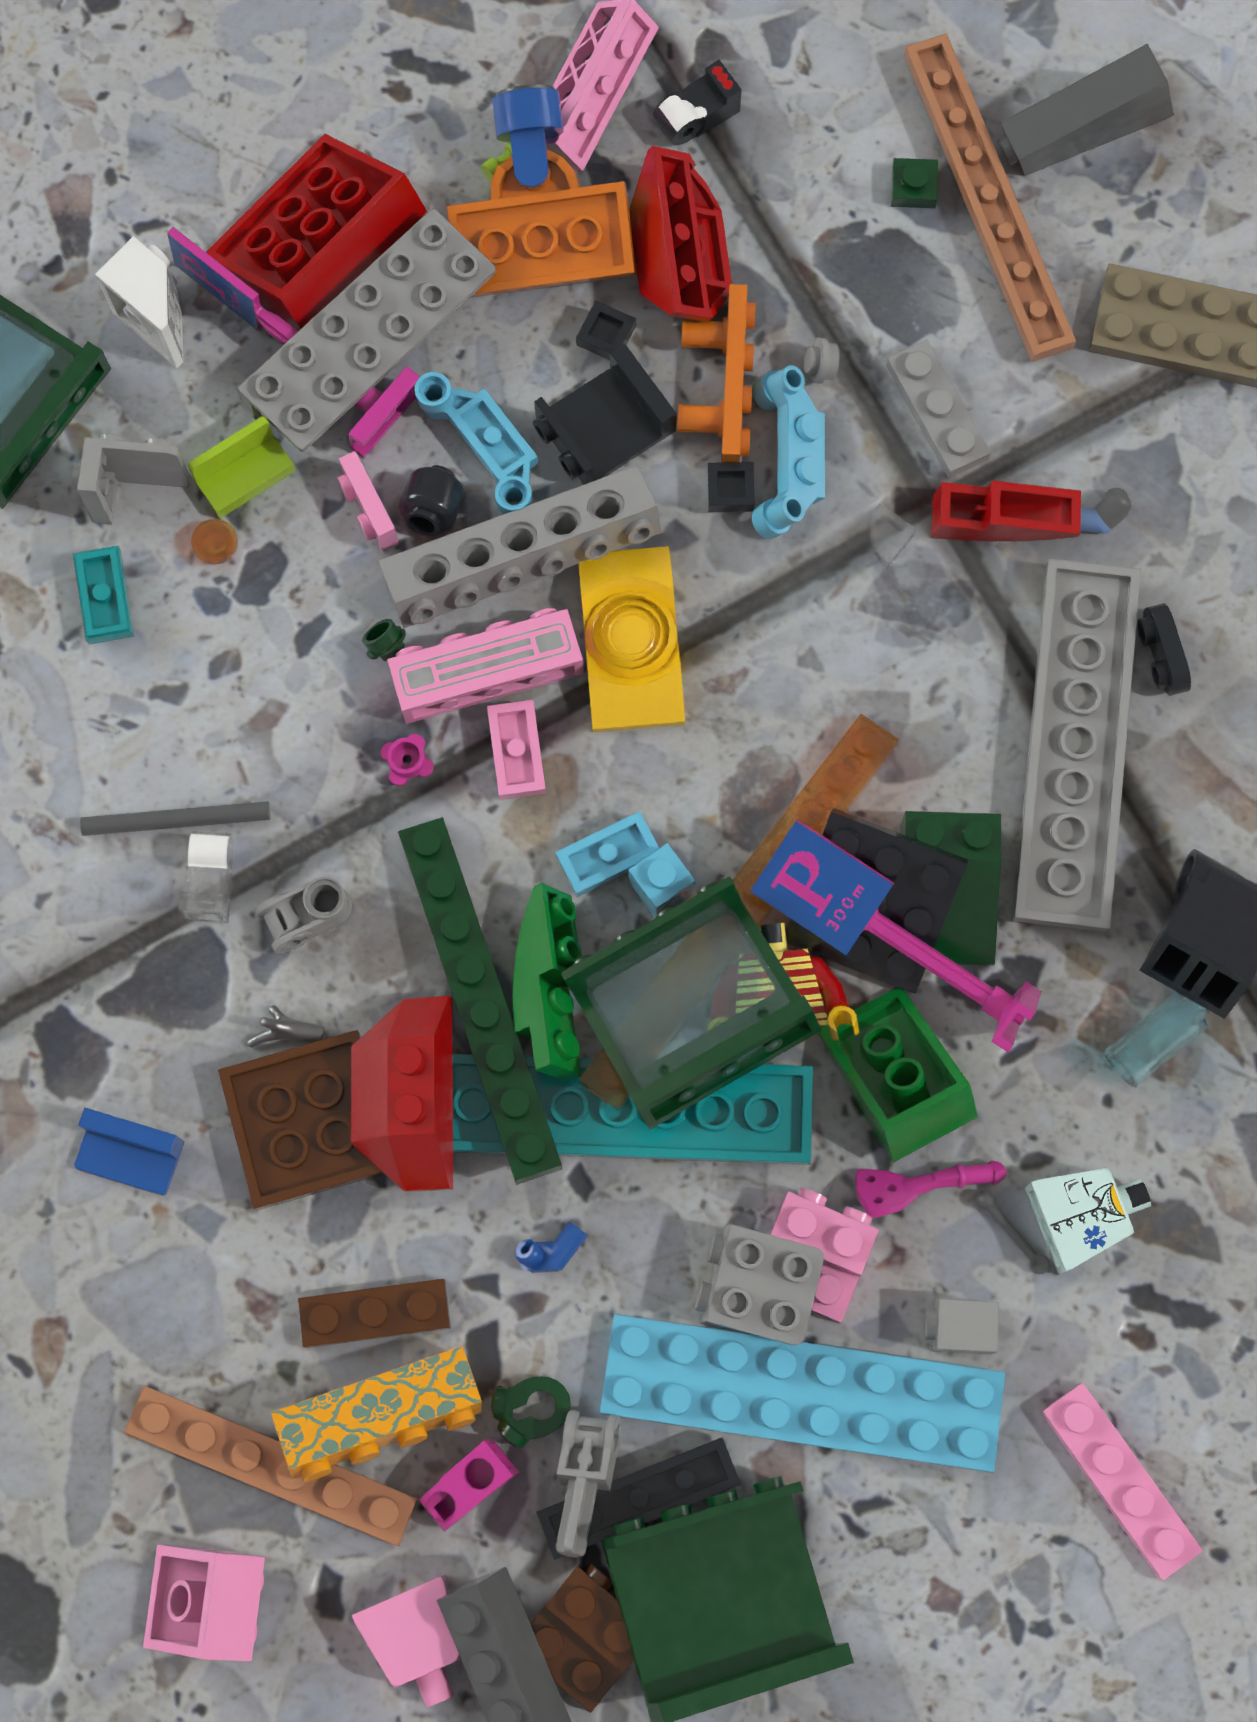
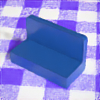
M84 1107L78 1126L86 1132L74 1163L75 1168L161 1196L166 1195L185 1141L177 1135Z

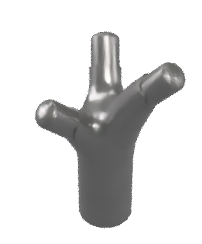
M273 1005L269 1008V1012L274 1019L267 1017L260 1019V1025L268 1029L248 1039L247 1044L250 1048H253L263 1042L281 1039L313 1043L322 1040L324 1026L290 1019L276 1005Z

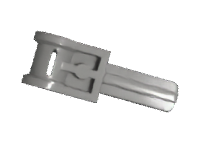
M570 1410L567 1414L557 1469L561 1485L567 1486V1492L556 1543L557 1552L567 1557L576 1558L585 1554L597 1489L606 1491L611 1489L615 1462L621 1442L622 1422L619 1415L612 1414L609 1419L581 1416L578 1410Z

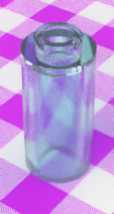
M1175 991L1106 1048L1104 1055L1116 1073L1127 1084L1136 1088L1209 1027L1206 1016L1210 1011Z

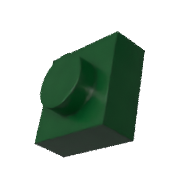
M893 158L891 207L936 208L938 160Z

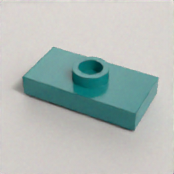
M119 546L73 553L85 640L91 645L134 637L123 559Z

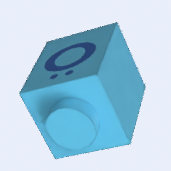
M668 843L628 870L629 884L654 918L662 910L679 905L695 893V879Z

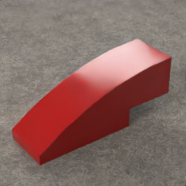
M993 480L987 487L942 482L932 498L931 538L990 542L1037 541L1078 537L1081 531V490Z

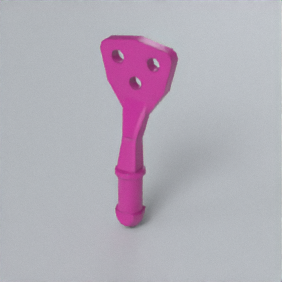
M989 1161L988 1164L966 1166L956 1164L954 1167L910 1178L885 1170L859 1169L855 1175L856 1194L867 1215L878 1218L901 1211L917 1199L919 1195L935 1188L956 1186L963 1188L964 1185L984 1183L996 1185L1005 1179L1007 1170L1002 1163L997 1161Z

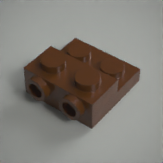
M592 1564L587 1571L578 1565L531 1623L555 1683L590 1713L634 1660L617 1598L609 1592L613 1587V1583Z

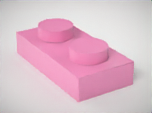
M356 451L339 458L343 475L337 477V480L348 503L356 500L363 512L356 517L366 539L370 541L376 538L382 552L399 545L395 527Z
M533 700L487 706L500 800L546 794Z

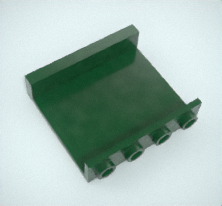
M782 1476L753 1484L756 1493L754 1495L738 1499L735 1489L708 1497L707 1500L710 1508L692 1513L689 1503L661 1511L663 1522L645 1527L642 1517L614 1525L613 1528L616 1536L601 1540L651 1722H673L854 1663L849 1643H835L792 1498V1494L803 1491L801 1481L784 1485Z

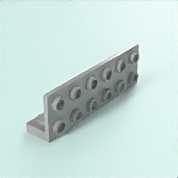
M433 207L237 388L242 407L254 419L260 414L265 416L300 452H304L494 276L495 266Z

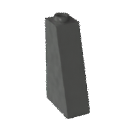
M1147 43L1001 122L1005 139L999 141L1000 147L1009 165L1012 166L1018 162L1024 175L1027 176L1172 117L1174 112L1168 81Z

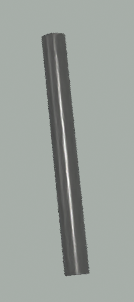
M269 801L81 817L80 829L82 836L264 821L271 819Z

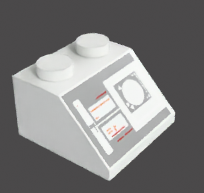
M133 236L95 274L112 313L174 367L178 368L183 363L182 303L176 290L178 282L169 272L168 266L170 261L166 255L155 245L150 244L146 247Z

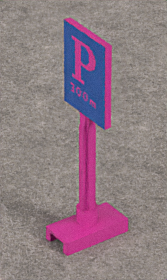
M172 227L168 231L167 235L174 265L252 327L259 330L262 326L267 333L283 345L298 332L281 317L265 310L260 305L259 294L176 228ZM408 366L403 369L384 393L373 387L354 405L365 415L348 433L350 449L356 451L363 459L416 399L415 384L420 376Z
M797 819L750 892L845 955L848 954L862 931H870L982 1005L980 1010L998 1021L991 1042L1009 1052L1014 1045L1019 1025L1022 1024L1025 1018L1030 1021L1035 1015L1042 991L1027 981L1021 985L1013 996L997 985L993 988L879 913L878 907L894 885V882Z

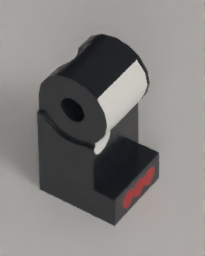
M719 59L705 68L704 76L684 89L666 96L656 106L653 117L673 145H682L695 137L698 138L739 113L742 89Z

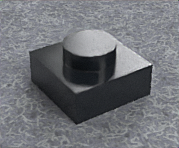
M595 300L576 336V345L610 360V352L624 343L627 345L636 327V318Z
M754 462L708 463V512H753L755 507Z

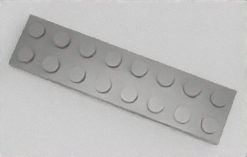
M1048 559L1046 564L1012 919L1014 922L1105 933L1110 930L1141 569L1058 559Z

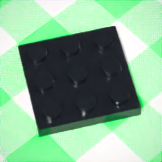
M833 808L822 836L894 882V885L878 907L879 913L934 948L967 866L968 859ZM790 919L786 929L787 944L799 949H808V952L915 994L926 969L868 930L862 931L848 954L845 955L792 919Z

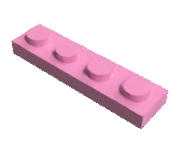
M1084 1383L1078 1384L1041 1411V1414L1159 1580H1165L1203 1552Z

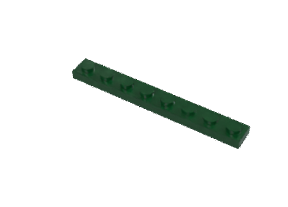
M441 817L398 831L399 838L515 1184L518 1185L562 1170V1164L518 1035L515 1033L514 1023L444 819Z

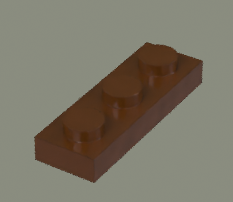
M445 1279L298 1298L303 1348L451 1329Z

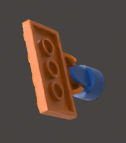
M528 84L509 87L497 92L496 96L492 98L496 139L501 142L511 143L512 155L501 165L498 164L491 180V200L447 206L448 222L495 266V275L471 297L636 275L626 183L622 181L581 187L576 172L566 160L546 147V139L559 136L564 132L559 91L550 85Z

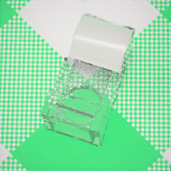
M192 831L188 846V867L185 870L183 892H180L179 911L186 920L229 923L234 853L232 834Z

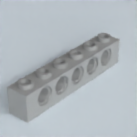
M638 465L530 504L522 509L511 511L381 559L378 562L388 592L404 629L415 624L427 623L439 615L458 608L470 607L480 600L501 592L516 590L521 585L544 576L559 574L564 569L577 565L580 562L596 560L604 557L609 552L625 546L643 543L652 536L662 532L657 505Z

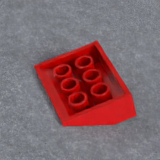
M324 134L206 253L259 294L260 305L267 311L278 315L294 329L300 331L412 228L427 210L405 173Z

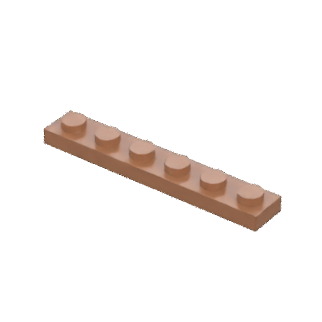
M148 1386L143 1387L124 1431L126 1434L396 1546H400L419 1498L337 1464L331 1466V1473L316 1480L304 1482L302 1476L291 1479L279 1440Z

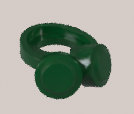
M543 1376L525 1379L513 1387L500 1385L496 1388L491 1401L493 1417L499 1421L497 1429L500 1435L510 1445L518 1448H524L530 1439L545 1437L559 1429L566 1421L571 1406L570 1396L566 1388L559 1381ZM536 1391H546L555 1399V1412L546 1420H537L531 1416L519 1421L512 1418L514 1409L527 1405L529 1397Z

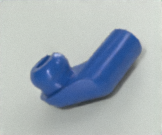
M569 1221L554 1241L533 1242L532 1239L521 1241L516 1247L515 1256L522 1269L531 1273L558 1272L566 1266L588 1235Z

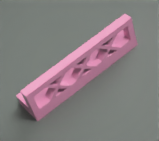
M635 0L597 2L553 84L554 89L558 90L560 94L564 132L559 136L546 139V147L548 150L562 156L575 172L584 170L659 28ZM607 17H611L610 21L604 25ZM589 55H591V57L584 62V60H585ZM572 90L571 94L565 98L566 94Z

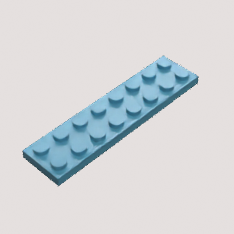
M614 1314L600 1414L610 1416L614 1414L630 1419L994 1473L1006 1372L806 1342L798 1345H789L753 1334Z

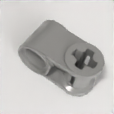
M319 877L294 890L269 898L257 906L256 913L259 918L265 919L274 939L272 944L273 951L276 954L296 949L312 938L342 925L351 915L352 901L338 881L330 877ZM329 892L338 894V904L333 910L325 913L317 911V902L322 895ZM282 916H283V918H284V920H285V922H286V925H287V927H288L287 930H286V927H285V925H284V923H283V921H282V919H281Z

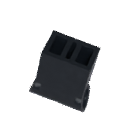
M1193 849L1188 854L1176 883L1174 892L1175 904L1170 910L1139 971L1225 1019L1248 989L1257 973V883L1244 878L1227 866Z

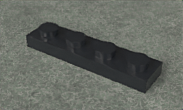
M723 1437L612 1481L610 1491L597 1489L587 1547L603 1539L615 1536L614 1525L641 1517L645 1524L660 1518L661 1511L688 1503L692 1505L741 1485ZM565 1500L536 1512L554 1560L565 1556L556 1550Z

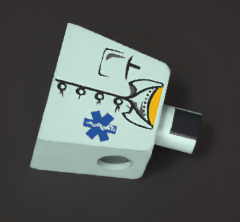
M1109 1168L1040 1179L1031 1182L1025 1187L1058 1275L1068 1272L1132 1235L1134 1230L1128 1215L1151 1207L1149 1193L1141 1179L1117 1187Z

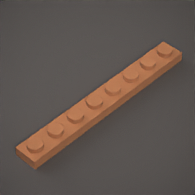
M947 33L905 46V60L1031 362L1074 349L1076 343L1074 334Z

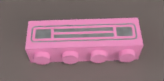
M555 608L542 609L533 613L529 620L514 624L511 621H500L489 625L485 629L486 632L471 636L465 633H457L445 637L441 640V644L425 649L422 646H410L398 651L396 657L389 658L387 661L405 723H412L583 675V658L568 609L557 611Z

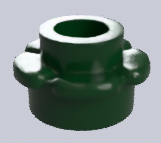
M384 619L374 624L362 638L363 644L368 649V658L375 660L380 657L383 661H387L389 658L396 657V653L404 649L405 644L403 640L406 637V631L401 626H396L392 619Z

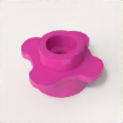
M411 734L408 738H400L393 743L388 742L382 747L381 757L389 764L391 770L389 779L392 784L404 786L409 779L417 776L426 778L432 774L434 765L425 755V740L422 736ZM404 757H411V762L409 764H405L403 762Z

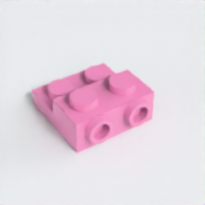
M800 1187L797 1195L788 1191L770 1235L816 1247L823 1252L824 1261L811 1312L840 1324L859 1277L863 1272L879 1229L870 1226L873 1217L860 1210L846 1206L843 1214L825 1207L827 1198L817 1192Z

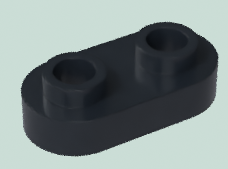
M1162 603L1144 608L1143 618L1138 619L1137 626L1143 645H1150L1155 661L1151 663V672L1156 687L1158 689L1164 688L1169 696L1190 691V670L1169 607Z

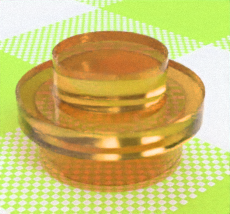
M210 519L197 526L192 534L191 544L194 553L201 561L216 565L222 564L233 557L238 547V537L234 528L228 522L220 519Z

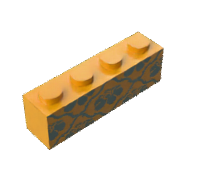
M463 1346L281 1408L271 1412L291 1479L302 1476L303 1481L307 1482L328 1475L332 1472L331 1466L349 1459L353 1465L372 1460L380 1455L379 1449L397 1442L400 1448L420 1443L428 1438L427 1432L445 1425L448 1431L463 1428L475 1421L474 1415L481 1413L482 1400Z

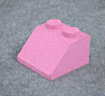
M157 1544L143 1648L198 1659L252 1661L253 1647L257 1637L256 1624L260 1593L264 1584L263 1570L265 1557Z

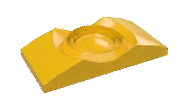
M669 546L617 550L607 553L602 558L578 563L593 732L685 725L682 673Z

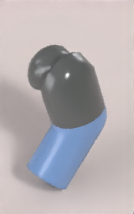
M1112 488L1105 493L1106 497L1093 509L1081 508V531L1102 534L1110 532L1127 517L1130 511L1131 501L1128 494L1121 488Z

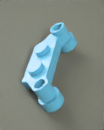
M789 365L779 371H768L756 378L752 385L754 400L762 409L767 411L777 409V496L757 505L752 513V523L755 530L766 539H773L786 533L792 524L803 519L805 511L811 504L825 499V413L817 411L804 389L805 379L803 373L793 365Z
M428 372L419 377L415 384V396L419 407L423 409L425 415L430 419L450 421L497 482L495 500L502 514L519 510L532 504V491L530 487L531 468L538 464V456L484 388L475 393L453 388L447 377L438 372ZM512 501H519V502H520V503H518V504H516V505H511V504H509V503L512 502Z

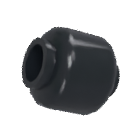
M440 465L421 467L410 474L398 507L402 517L405 519L406 525L411 530L421 535L434 536L438 533L446 532L453 527L464 500L465 491L460 481L450 469Z

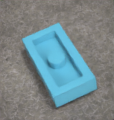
M639 811L556 851L555 854L576 897H579L628 873L630 868L658 850L659 847Z

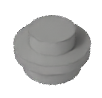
M818 337L815 339L813 346L806 348L804 371L810 374L813 383L822 384L825 380H834L839 367L838 345L829 343L826 338Z

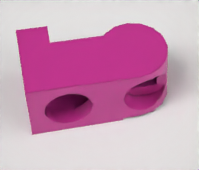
M491 1437L481 1442L444 1474L440 1481L425 1493L419 1501L445 1532L501 1486L520 1473V1471Z

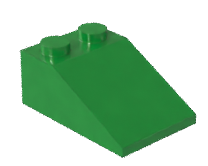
M897 987L855 1009L854 1012L857 1016L859 1027L857 1035L854 1034L851 1025L842 1024L836 1028L839 1040L835 1041L830 1036L829 1026L821 1027L822 1031L818 1034L870 1128L893 1163L978 1118L971 1085L904 989Z

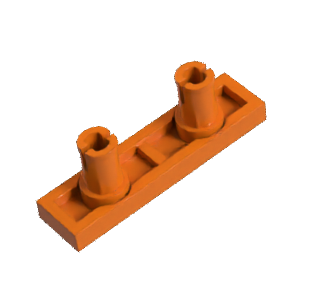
M729 285L728 317H723V322L682 320L681 348L722 349V354H726L724 402L720 401L719 406L678 404L677 432L718 434V438H722L721 462H740V456H749L750 429L741 428L742 413L751 414L752 386H743L744 371L753 372L754 344H745L746 329H755L756 302H747L748 285Z

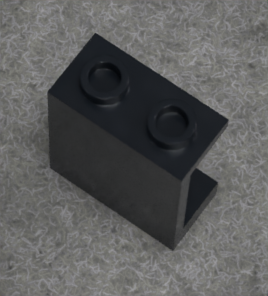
M625 343L610 352V368L552 406L549 407L542 397L534 401L536 419L533 421L535 430L544 443H554L561 453L558 459L564 471L572 480L578 477L583 485L608 476L676 432L677 413Z

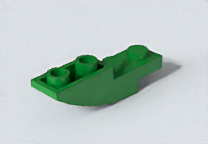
M539 883L534 886L527 904L517 944L513 976L515 1033L532 1040L535 1070L567 1082L581 1075L579 1061L580 1046L575 1033L573 999L561 972L570 968L577 959L582 957V951L578 944L575 923L576 909L572 896L544 883Z

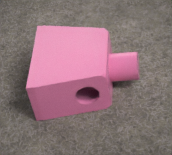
M445 1575L352 1615L355 1625L391 1685L396 1688L415 1679L426 1708L454 1696L444 1666L461 1659L437 1603L439 1598L450 1592Z

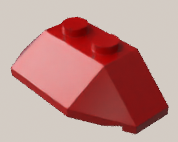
M652 146L647 150L629 208L639 293L670 316L708 322L728 299L729 285L732 284L722 210L705 180L694 169L696 164L690 153Z
M451 996L403 999L351 1046V1143L405 1192L453 1190V1040Z

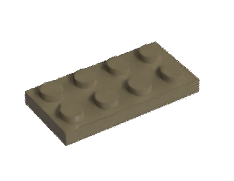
M1109 263L1105 273L1089 352L1257 388V294Z

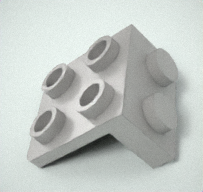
M103 434L99 438H84L81 462H75L73 466L72 486L74 490L78 491L81 497V504L87 508L94 523L112 525L118 482L186 488L189 487L190 475L179 448L173 446L167 440L149 438L145 442L127 441L118 435Z
M733 1224L728 1225L724 1228L722 1235L714 1234L709 1249L707 1262L715 1265L710 1283L702 1281L698 1292L695 1310L702 1312L700 1324L715 1328L727 1327L789 1345L802 1343L805 1338L824 1261L823 1252L819 1248Z

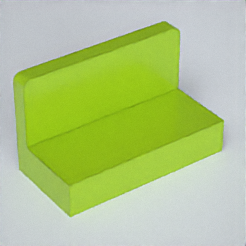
M261 416L187 464L196 486L219 519L296 471L293 462L275 438L271 425L265 416Z

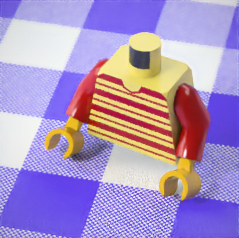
M785 923L759 925L758 928L801 996L804 995L810 1004L819 1025H828L830 1036L835 1041L839 1040L836 1028L842 1024L851 1025L854 1034L857 1035L859 1033L857 1016L854 1010L849 1007L842 983L824 960L817 956H810L808 949L788 951ZM754 954L740 956L738 964L727 968L713 996L712 1024L708 1032L774 994L775 987Z

